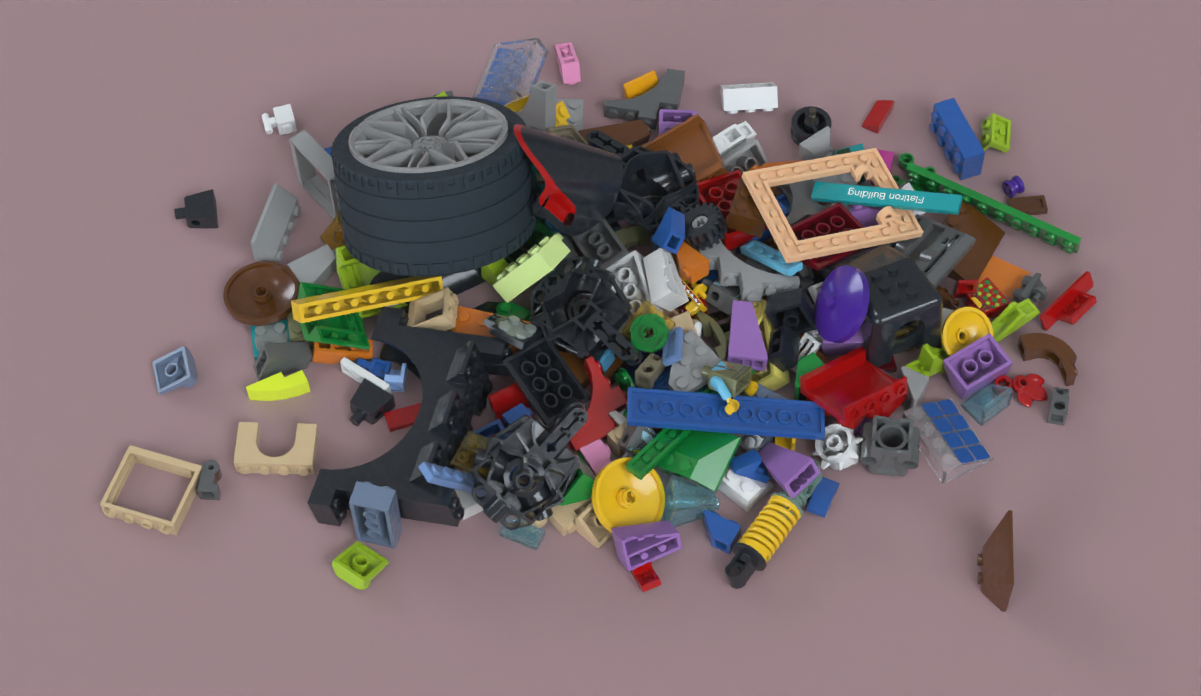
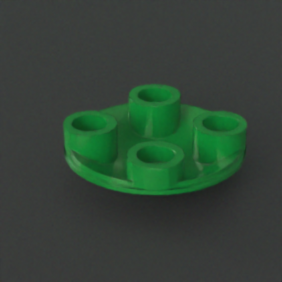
M621 367L617 373H614L615 382L619 384L620 389L626 395L628 387L635 388L631 376L624 368Z

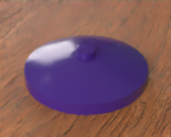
M847 265L840 266L827 276L820 287L815 302L814 319L819 335L826 341L843 343L856 334L865 319L869 306L870 291L867 278L860 269Z

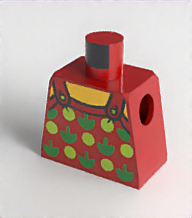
M987 277L977 285L976 293H967L964 304L966 307L979 309L991 320L998 317L1008 307L1010 302Z

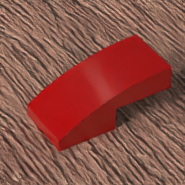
M978 279L957 280L953 289L954 298H966L967 293H976Z
M651 562L631 571L642 592L661 585L660 578L652 568Z

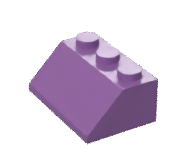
M990 333L943 360L950 385L961 400L992 383L997 377L1007 374L1013 364Z

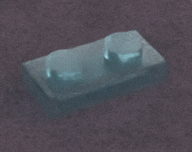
M508 516L506 521L512 524L517 519ZM532 525L515 530H508L503 526L500 531L501 537L536 551L545 535V530Z

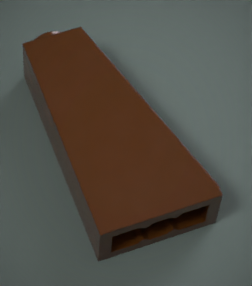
M642 119L578 131L586 142V135L590 131L599 130L625 146L632 144L634 147L649 142L651 135L649 126L644 124Z

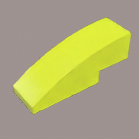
M302 370L287 377H284L282 372H279L246 387L249 399L256 401L283 400L311 392L308 380Z

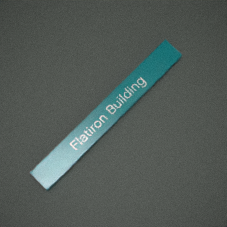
M815 181L811 195L812 201L840 202L841 204L881 208L891 206L893 209L959 215L963 199L962 195L817 181Z

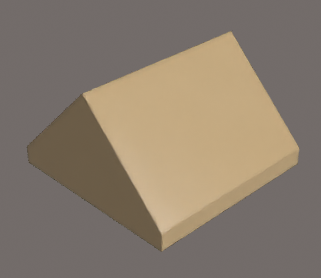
M592 502L575 517L576 532L596 548H600L613 535L599 522Z

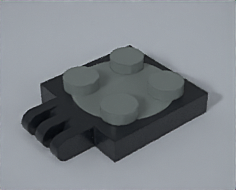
M494 313L483 321L484 325L490 328V334L520 350L539 340L543 333L536 326L521 321L519 317L513 315L505 318L498 313Z

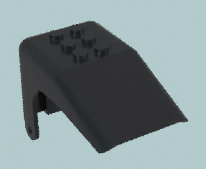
M882 244L859 249L818 270L825 279L833 270L844 265L858 268L865 274L869 284L870 297L868 310L861 325L863 348L866 350V360L876 367L891 362L892 355L917 346L920 349L925 344L934 348L941 347L942 296L915 262L889 244ZM912 320H919L918 325L912 332L903 337L894 338L895 333L901 326Z

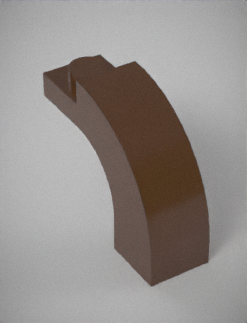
M1045 333L1020 335L1017 346L1023 361L1038 358L1047 359L1058 367L1066 386L1074 385L1075 378L1077 377V369L1075 367L1077 356L1066 342Z

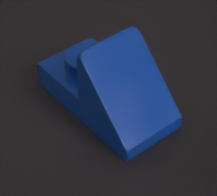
M755 449L732 458L729 464L737 475L767 483L770 479L765 466L760 464L762 458Z

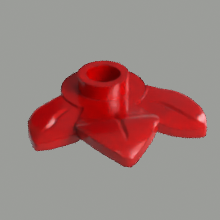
M1029 374L1026 377L1017 375L1012 380V389L1017 393L1018 400L1024 406L1029 408L1033 400H1047L1046 390L1042 387L1045 380L1041 376L1036 374Z

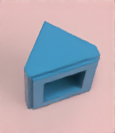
M610 348L601 349L594 358V360H598L603 372H606L616 359L614 352Z

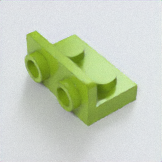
M992 113L982 122L981 146L984 151L989 147H993L1006 153L1010 150L1011 120Z

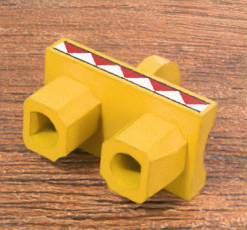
M681 280L687 297L691 299L684 306L685 309L689 311L691 316L700 310L703 313L708 309L699 299V297L702 299L707 298L705 294L707 286L705 284L698 285L695 282L692 284V291Z

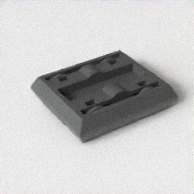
M916 214L915 218L923 230L922 237L893 242L889 245L911 258L934 287L937 288L972 249L976 239L966 233Z

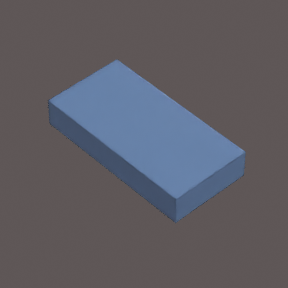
M680 326L670 330L668 341L663 347L662 364L666 367L682 360L684 330Z

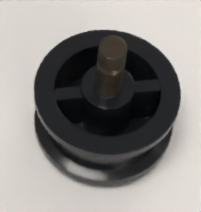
M813 106L799 109L792 117L791 138L799 146L801 142L828 126L831 129L832 121L829 114L823 109Z

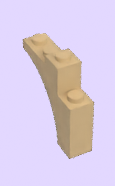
M520 478L518 479L520 483L526 484ZM592 495L587 500L552 507L553 514L544 520H536L529 526L530 529L534 531L536 528H541L549 520L563 537L568 533H573L577 529L575 517L592 502ZM533 511L528 513L531 517H533Z

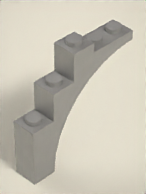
M720 239V243H714L712 248L706 247L704 251L700 248L698 250L699 253L709 259V270H718L720 286H739L742 301L760 302L762 296H773L799 288V276H784L756 269L731 254Z

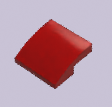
M516 383L488 396L495 419H500L502 425V414L520 403L526 408L529 407L535 415L533 407Z

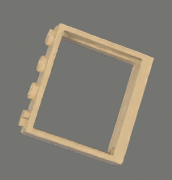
M129 445L100 503L102 511L109 518L116 517L129 524H140L146 529H157L166 535H177L197 494L203 467ZM135 463L191 479L172 521L115 505Z

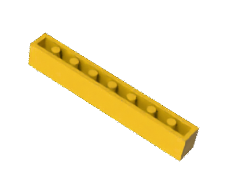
M412 276L292 300L293 320L306 323L414 301L442 290V276Z

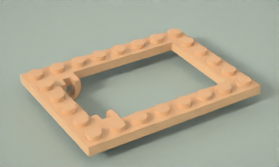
M877 148L743 172L742 179L786 263L922 237L923 230L912 210L893 209L891 206H887L876 215L879 225L797 240L770 189L773 186L849 172L855 182L860 181L861 176L864 175L866 180H872L875 187L899 189Z

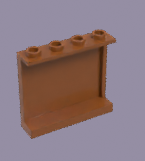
M699 114L690 116L685 122L673 126L666 133L660 134L649 143L641 145L651 151L667 150L670 153H678L682 162L692 164L697 183L728 173L709 128Z

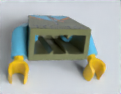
M720 361L714 367L704 365L701 376L709 378V389L717 391L723 401L726 400L728 404L725 406V411L729 415L736 412L740 406L739 402L732 398L738 396L743 390L752 397L758 389V384L750 381L752 366L728 361Z

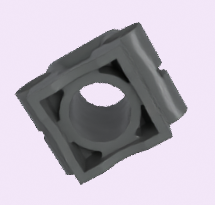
M874 415L873 422H867L863 425L860 461L868 465L870 473L903 477L907 474L908 469L918 467L920 429L913 426L914 419H891L885 416Z

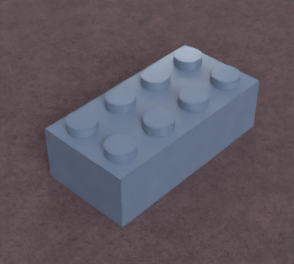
M356 481L349 505L357 540L396 549L403 529L396 490L388 486L380 487L370 482Z

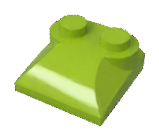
M358 540L332 561L335 574L354 588L360 590L367 589L370 586L371 580L389 564L387 559Z

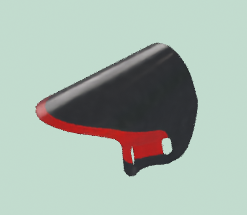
M514 125V134L520 146L545 180V189L533 205V214L536 217L548 220L560 233L569 236L581 235L601 222L611 212L621 189L623 162L620 156L614 152L525 125ZM549 197L545 206L541 208L546 198ZM573 213L575 217L571 225L564 226L563 221L567 214Z

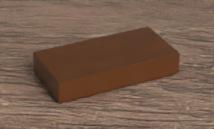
M1044 195L1008 198L1007 200L1008 206L1028 215L1047 214L1048 212Z

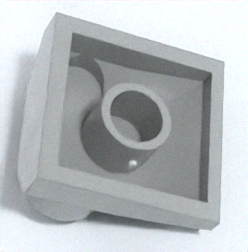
M828 126L799 144L798 160L806 161L834 156L835 149L831 146V133Z

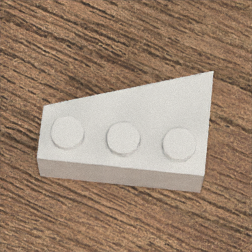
M659 248L643 258L652 304L672 311L689 301L670 251Z

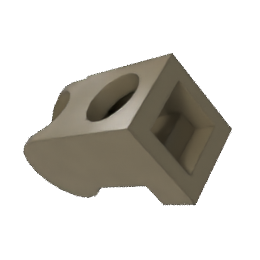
M653 353L649 354L635 371L636 386L645 389H652L654 387V382L666 367L662 364V357Z

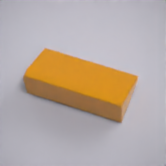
M652 70L623 84V96L626 100L641 96L657 86L659 82L656 72Z

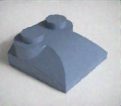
M182 346L152 362L157 389L160 395L182 386L190 388L197 382L198 375L195 361L186 346Z

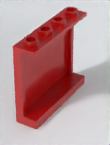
M859 347L801 376L800 388L804 396L844 424H848L907 394V377L904 376L898 380L894 379L867 361L866 350Z

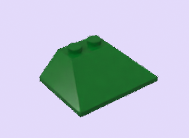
M301 282L298 299L347 289ZM358 312L300 323L304 338L307 341L370 349V344Z
M693 430L653 469L669 474V472L694 481L700 487L716 492L739 446L741 438L729 433Z

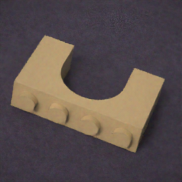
M239 422L233 462L236 473H259L262 475L269 473L280 475L299 474L301 476L315 474L319 439L317 424L297 423L296 439L293 448L285 455L270 457L259 451L261 437L259 423Z

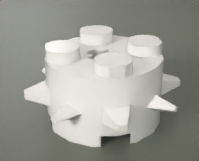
M833 423L825 427L824 440H815L816 451L812 455H818L822 458L821 468L823 470L830 466L834 470L839 469L841 471L859 461V442L863 441V438L855 437L853 429Z

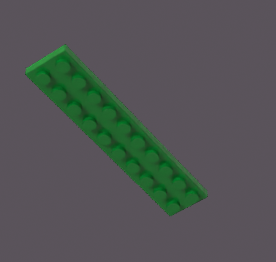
M909 162L906 168L907 179L914 185L919 186V184H922L926 187V190L934 193L937 191L944 194L962 195V202L974 206L985 216L988 214L993 216V219L999 223L1006 222L1011 224L1010 227L1020 231L1022 229L1033 238L1045 239L1044 242L1051 246L1059 245L1067 253H1077L1080 248L1081 238L913 163Z

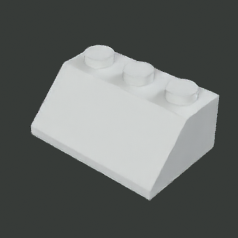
M774 82L720 85L722 109L727 111L728 114L738 113V110H745V112L750 113L756 112V109L774 111L773 108H778L777 85Z
M728 466L718 489L748 512L774 485L769 481L763 483L737 475Z

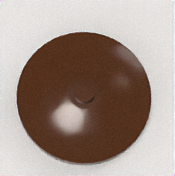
M271 261L255 262L242 267L230 277L225 285L223 298L227 311L235 320L246 325L264 326L283 319L292 311L291 301L298 299L299 284L295 274L288 267Z

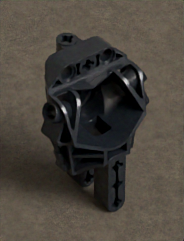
M599 130L590 131L586 135L588 145L614 152L622 159L623 180L618 197L614 202V216L621 217L630 224L638 223L651 234H655L668 207L684 213L685 211L689 212L688 208H695L696 204H700L699 186L697 185L693 166L691 163L685 164L682 162L678 153H670L667 150L651 151L642 146H632L630 149Z
M584 256L564 258L531 292L530 316L532 317H530L532 325L543 331L546 341L566 349L567 352L581 359L596 355L606 345L619 358L637 369L646 359V356L619 331L621 326L632 315L630 311L632 305L618 287L615 275L608 270L602 269V262L588 256L586 258ZM570 264L571 270L564 273L565 266ZM545 293V298L542 301H538L539 294ZM581 297H589L590 299H581ZM572 307H573V313H574V315H575L574 318H573L572 313H571ZM606 331H607L611 336L615 337V339L617 340V342H616L613 338H611L610 336H608L607 333H606ZM619 344H620L621 346H623L625 349L629 350V352H630L631 354H629L627 351H625L624 349H622V348L619 346Z
M571 400L547 427L532 414L529 416L522 415L521 418L509 424L507 428L499 433L490 434L485 449L477 448L472 464L473 470L471 471L472 497L483 508L485 515L493 522H500L508 530L527 527L536 520L541 521L550 517L553 514L551 508L564 502L565 492L580 467L579 456L566 444L588 420L585 405L581 400ZM527 464L534 467L537 473H535L530 467H528ZM516 466H518V468L515 469V471H514V473H513V476H512L513 481L511 482V481H510L511 471L513 470V468H515ZM480 467L488 469L486 477L478 471ZM527 475L530 480L528 483L522 484L518 481L519 477ZM474 477L477 478V479L480 481V482L476 483L475 485H474V479H473ZM536 482V486L533 489L529 490ZM479 488H483L487 491V494L484 497H479L475 492ZM533 511V517H531L528 513ZM509 515H515L518 519L515 523L511 524L506 521V518ZM521 518L524 519L527 523H521Z

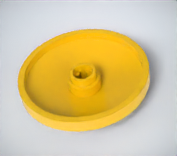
M631 457L616 459L606 464L599 471L593 483L592 504L594 512L602 526L610 533H612L611 528L660 522L664 512L665 491L660 477L652 469L642 480H639L626 470V464L632 459Z

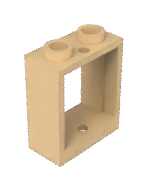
M445 288L410 302L407 326L442 331L456 327L459 304L457 295L449 288ZM443 309L442 315L426 320L427 314Z

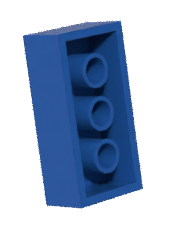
M955 98L935 103L933 112H931L932 119L929 127L931 132L936 135L938 145L943 148L946 159L951 162L954 174H957L960 180L980 175L985 151Z

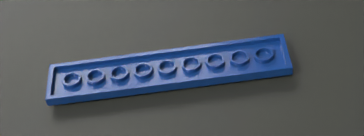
M628 387L627 425L812 440H824L825 438L824 409L812 401L736 396L732 399L739 402V409L729 415L725 411V406L728 403L726 400L723 401L720 394Z

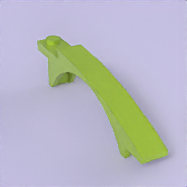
M1029 298L1020 303H1016V301L1010 303L991 322L993 338L997 343L1036 317L1040 311ZM925 344L922 346L919 358L905 365V367L927 377L938 372L943 374L946 372L943 360L948 358V355L944 348H934Z

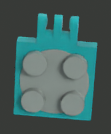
M288 320L277 321L264 326H251L255 361L264 343L290 342Z

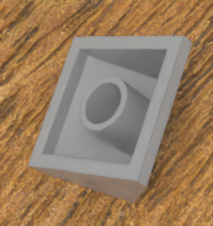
M903 366L900 368L897 380L904 376L907 377V399L902 404L908 418L911 419L924 398L929 377Z

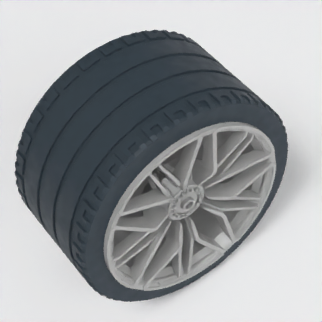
M445 96L420 98L384 106L366 113L348 124L334 139L331 155L343 236L349 253L364 265L382 272L403 276H441L484 267L505 258L520 248L532 235L536 226V216L533 214L535 202L530 159L520 146L513 130L515 124L525 125L523 119L509 108L495 102L470 97Z

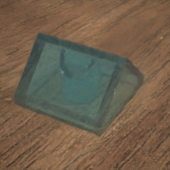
M988 384L962 403L961 407L982 426L1010 405L1013 390L1010 387Z

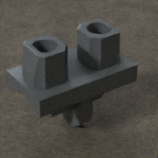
M1036 272L1033 277L1025 275L1022 279L1024 290L1016 288L1013 292L1014 300L1022 302L1029 298L1032 303L1033 301L1045 300L1047 292L1045 291L1046 286L1040 280L1041 274Z

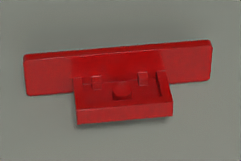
M1086 271L1039 316L1043 330L1047 331L1058 320L1074 325L1097 302L1095 296L1087 294L1094 286L1090 272Z

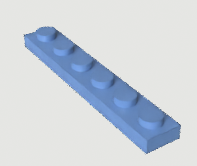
M423 462L419 466L428 483L472 493L470 473L428 462ZM473 478L474 485L480 482L477 478ZM479 488L475 493L476 495L485 496L487 491Z

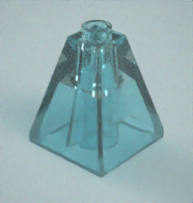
M671 475L664 488V521L669 520L675 528L702 519L705 509L715 512L720 507V500L716 498L715 492L676 475Z

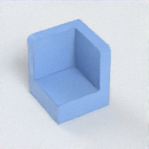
M402 363L401 370H390L389 375L385 374L384 381L390 385L392 392H405L408 376L407 364Z

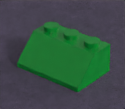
M577 452L575 453L579 456L580 467L565 492L564 502L559 504L561 506L587 500L592 495V487L596 476L583 457Z

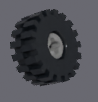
M705 202L702 206L696 204L695 208H688L689 212L685 211L683 213L685 214L684 242L696 251L699 248L702 251L706 250V247L710 249L714 243L719 244V239L725 237L723 233L728 231L726 228L728 223L719 207L713 203L708 205Z

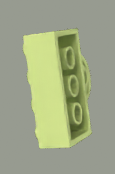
M559 232L550 238L546 236L539 242L540 246L535 244L527 251L528 255L523 253L516 259L517 263L511 262L505 268L506 272L502 271L496 277L497 282L493 287L507 303L552 271L570 252L568 247L562 242L563 236Z

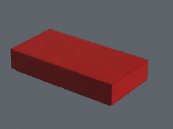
M421 403L384 413L389 431L393 432L412 426L419 413Z

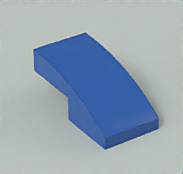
M822 477L821 482L816 486L810 498L806 511L825 518L840 483Z

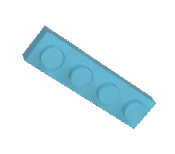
M753 240L740 247L741 254L786 276L795 275L796 272L803 269L801 261L786 263L780 251L757 240Z

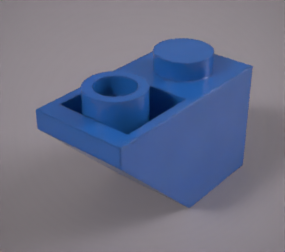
M668 207L651 241L661 248L677 254L685 239V214Z
M705 509L703 523L711 545L730 554L733 546L741 536V526L734 520H727L717 512H710Z

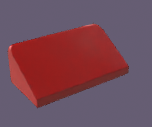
M877 100L863 122L862 127L878 134L893 110L894 101Z

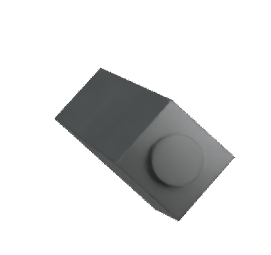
M308 342L264 343L254 364L258 381L279 372L286 375L307 369L313 356Z

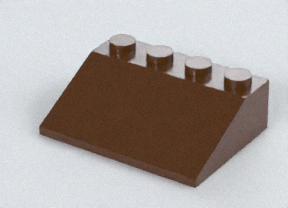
M962 202L959 215L947 214L942 223L976 239L972 249L947 275V277L955 281L979 279L1005 235L1001 228L974 206Z

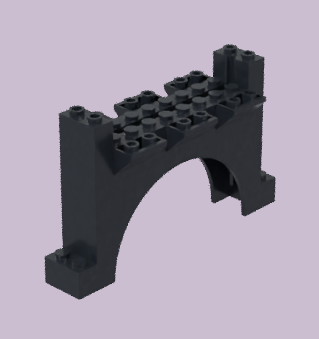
M382 307L371 335V340L385 343L380 354L381 360L391 361L401 366L402 363H406L407 369L422 382L420 410L414 424L404 438L382 456L352 468L320 469L307 502L318 523L341 526L342 521L346 518L347 510H351L349 501L356 481L370 482L380 487L388 486L396 490L401 518L458 527L460 520L464 517V508L455 489L428 483L419 466L423 462L446 466L450 469H454L455 465H464L465 460L470 454V447L464 436L474 432L471 419L473 415L481 416L483 409L487 405L488 393L492 391V382H490L488 374L510 376L502 364L503 360L512 356V349L509 347V344L495 337L407 326L409 318L404 309Z

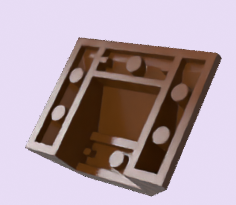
M1012 510L1007 511L983 545L981 554L977 555V566H981V572H978L977 584H981V592L1002 612L1007 610L1014 586Z

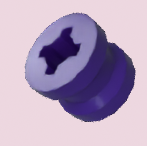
M1017 175L1013 176L1011 180L1002 182L1003 191L1009 198L1025 190L1023 181Z

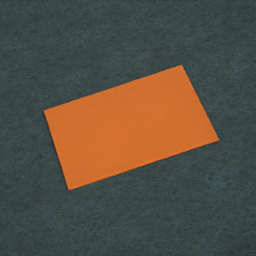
M992 255L978 279V284L988 277L1003 295L1014 299V290L1016 288L1021 289L1022 279L1025 275L1028 276L1030 272Z

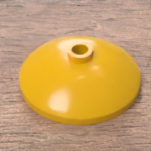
M973 307L958 308L947 316L942 326L941 342L944 351L950 357L989 333L993 337V328L988 317L979 309Z

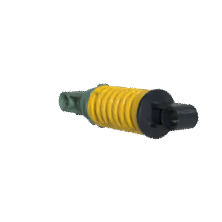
M813 459L819 471L821 472L819 463L815 459ZM822 473L809 483L794 499L790 498L783 489H781V493H772L767 505L763 507L742 538L733 546L735 556L725 568L727 579L732 588L739 589L744 587L755 570L763 571L766 568L767 561H770L772 555L775 554L780 544L783 543L788 533L791 532L792 527L802 518L803 510L801 508L805 506L807 499L821 482Z

